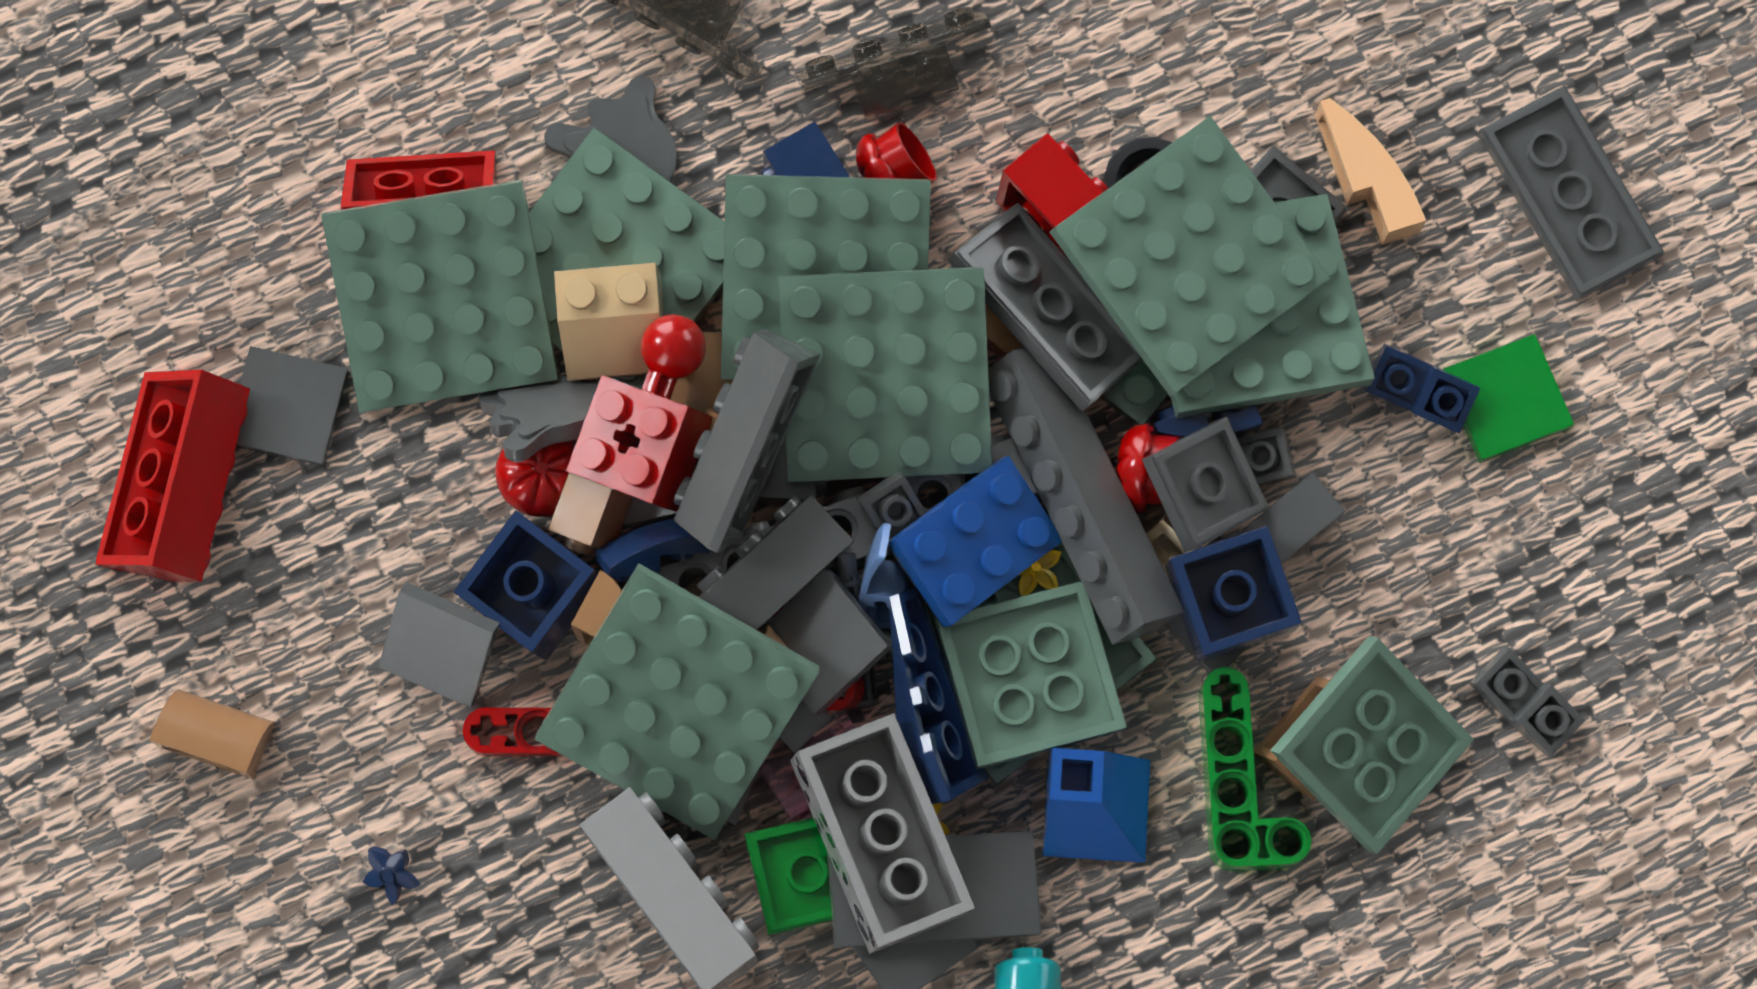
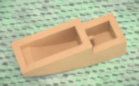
M1331 98L1320 101L1315 118L1346 204L1350 205L1366 200L1382 245L1419 234L1426 222V218L1413 189L1397 163L1378 139L1352 114Z

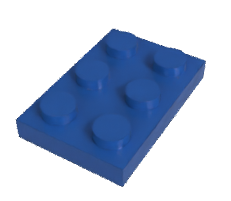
M1008 455L998 459L990 467L890 539L888 545L944 628L952 626L1062 541L1053 522Z

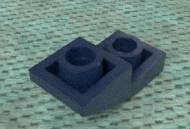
M1385 343L1372 368L1375 379L1371 385L1364 386L1363 388L1368 393L1408 409L1415 415L1457 433H1460L1480 390L1479 386Z
M1256 405L1243 410L1236 408L1214 412L1211 415L1214 421L1227 417L1236 438L1257 432L1263 424ZM1170 407L1157 414L1160 421L1155 422L1152 427L1154 428L1153 433L1156 435L1179 436L1182 439L1210 423L1205 414L1176 419L1174 408Z
M674 519L637 528L611 540L596 550V561L606 574L614 580L628 582L638 563L659 574L661 555L671 560H687L693 554L710 553V550L677 524Z

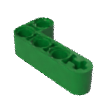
M1231 667L1217 668L1208 674L1199 689L1198 696L1208 845L1211 859L1221 869L1232 872L1276 870L1294 867L1307 856L1311 849L1312 838L1310 831L1304 823L1294 818L1258 819L1249 686L1247 679L1238 670ZM1219 682H1225L1226 689L1228 691H1235V695L1231 697L1227 704L1228 718L1213 722L1212 718L1218 719L1222 713V700L1220 696L1212 695L1211 692L1216 689ZM1235 715H1238L1239 719L1230 718ZM1220 732H1230L1235 735L1240 744L1239 753L1234 756H1224L1219 753L1214 745V736ZM1226 782L1239 786L1244 796L1242 805L1232 808L1222 804L1217 794L1218 786ZM1288 831L1295 836L1298 842L1296 855L1290 857L1283 856L1275 850L1273 846L1275 832ZM1225 834H1238L1245 840L1247 854L1244 858L1232 859L1223 852L1221 840Z

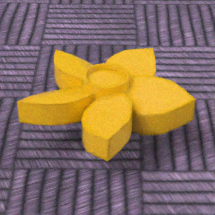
M1050 550L1018 575L1021 576L1018 582L1020 597L1030 594L1037 584L1047 590L1058 587L1057 577L1049 569L1058 562L1062 551Z

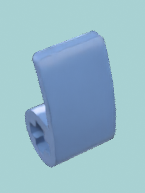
M883 523L879 527L870 543L859 595V604L881 629L891 628L889 597L907 590L910 582L897 562L884 560L891 524Z

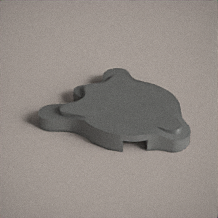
M636 76L632 79L625 93L620 98H598L592 100L588 105V113L592 120L590 126L581 128L569 124L554 123L547 128L544 135L545 144L551 151L571 158L590 131L596 128L670 183H672V177L676 169L677 151L675 141L668 127L658 118L654 110L656 89L654 82L646 76Z
M559 375L558 380L523 385L511 389L487 391L479 396L480 409L485 414L492 416L489 422L494 436H508L503 442L505 457L513 462H522L546 446L578 439L599 380L569 382L567 375Z

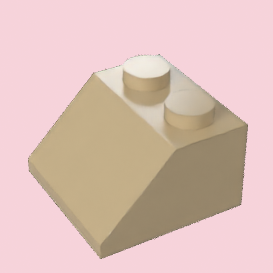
M656 263L554 271L557 321L567 380L570 382L600 379L601 375L609 378L647 375L649 368L644 363L641 355V339L650 323L664 316L662 276Z

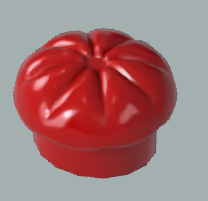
M898 122L878 138L876 134H866L857 144L855 152L856 164L862 178L931 180V184L937 180L936 169L927 150L912 130L903 123Z
M1139 424L1128 430L1121 440L1117 456L1119 461L1116 467L1117 476L1136 514L1145 513L1148 510L1147 505L1163 506L1142 459L1181 439L1179 436L1156 435L1153 433L1154 428L1149 424Z
M573 441L551 444L540 449L522 462L508 460L502 448L496 462L495 478L497 487L505 501L511 507L526 515L535 517L554 515L569 474L566 469L576 444Z

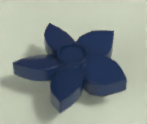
M372 846L368 849V860L373 869L365 876L363 883L370 887H380L384 884L385 893L391 905H394L400 898L401 887L413 889L421 884L413 874L404 870L409 863V855L406 849L397 851L393 855L380 847Z

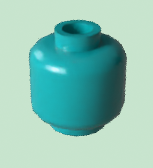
M1026 947L1013 949L1012 958L1005 959L995 966V989H1062L1060 965L1054 960L1044 958L1043 950L1040 948Z

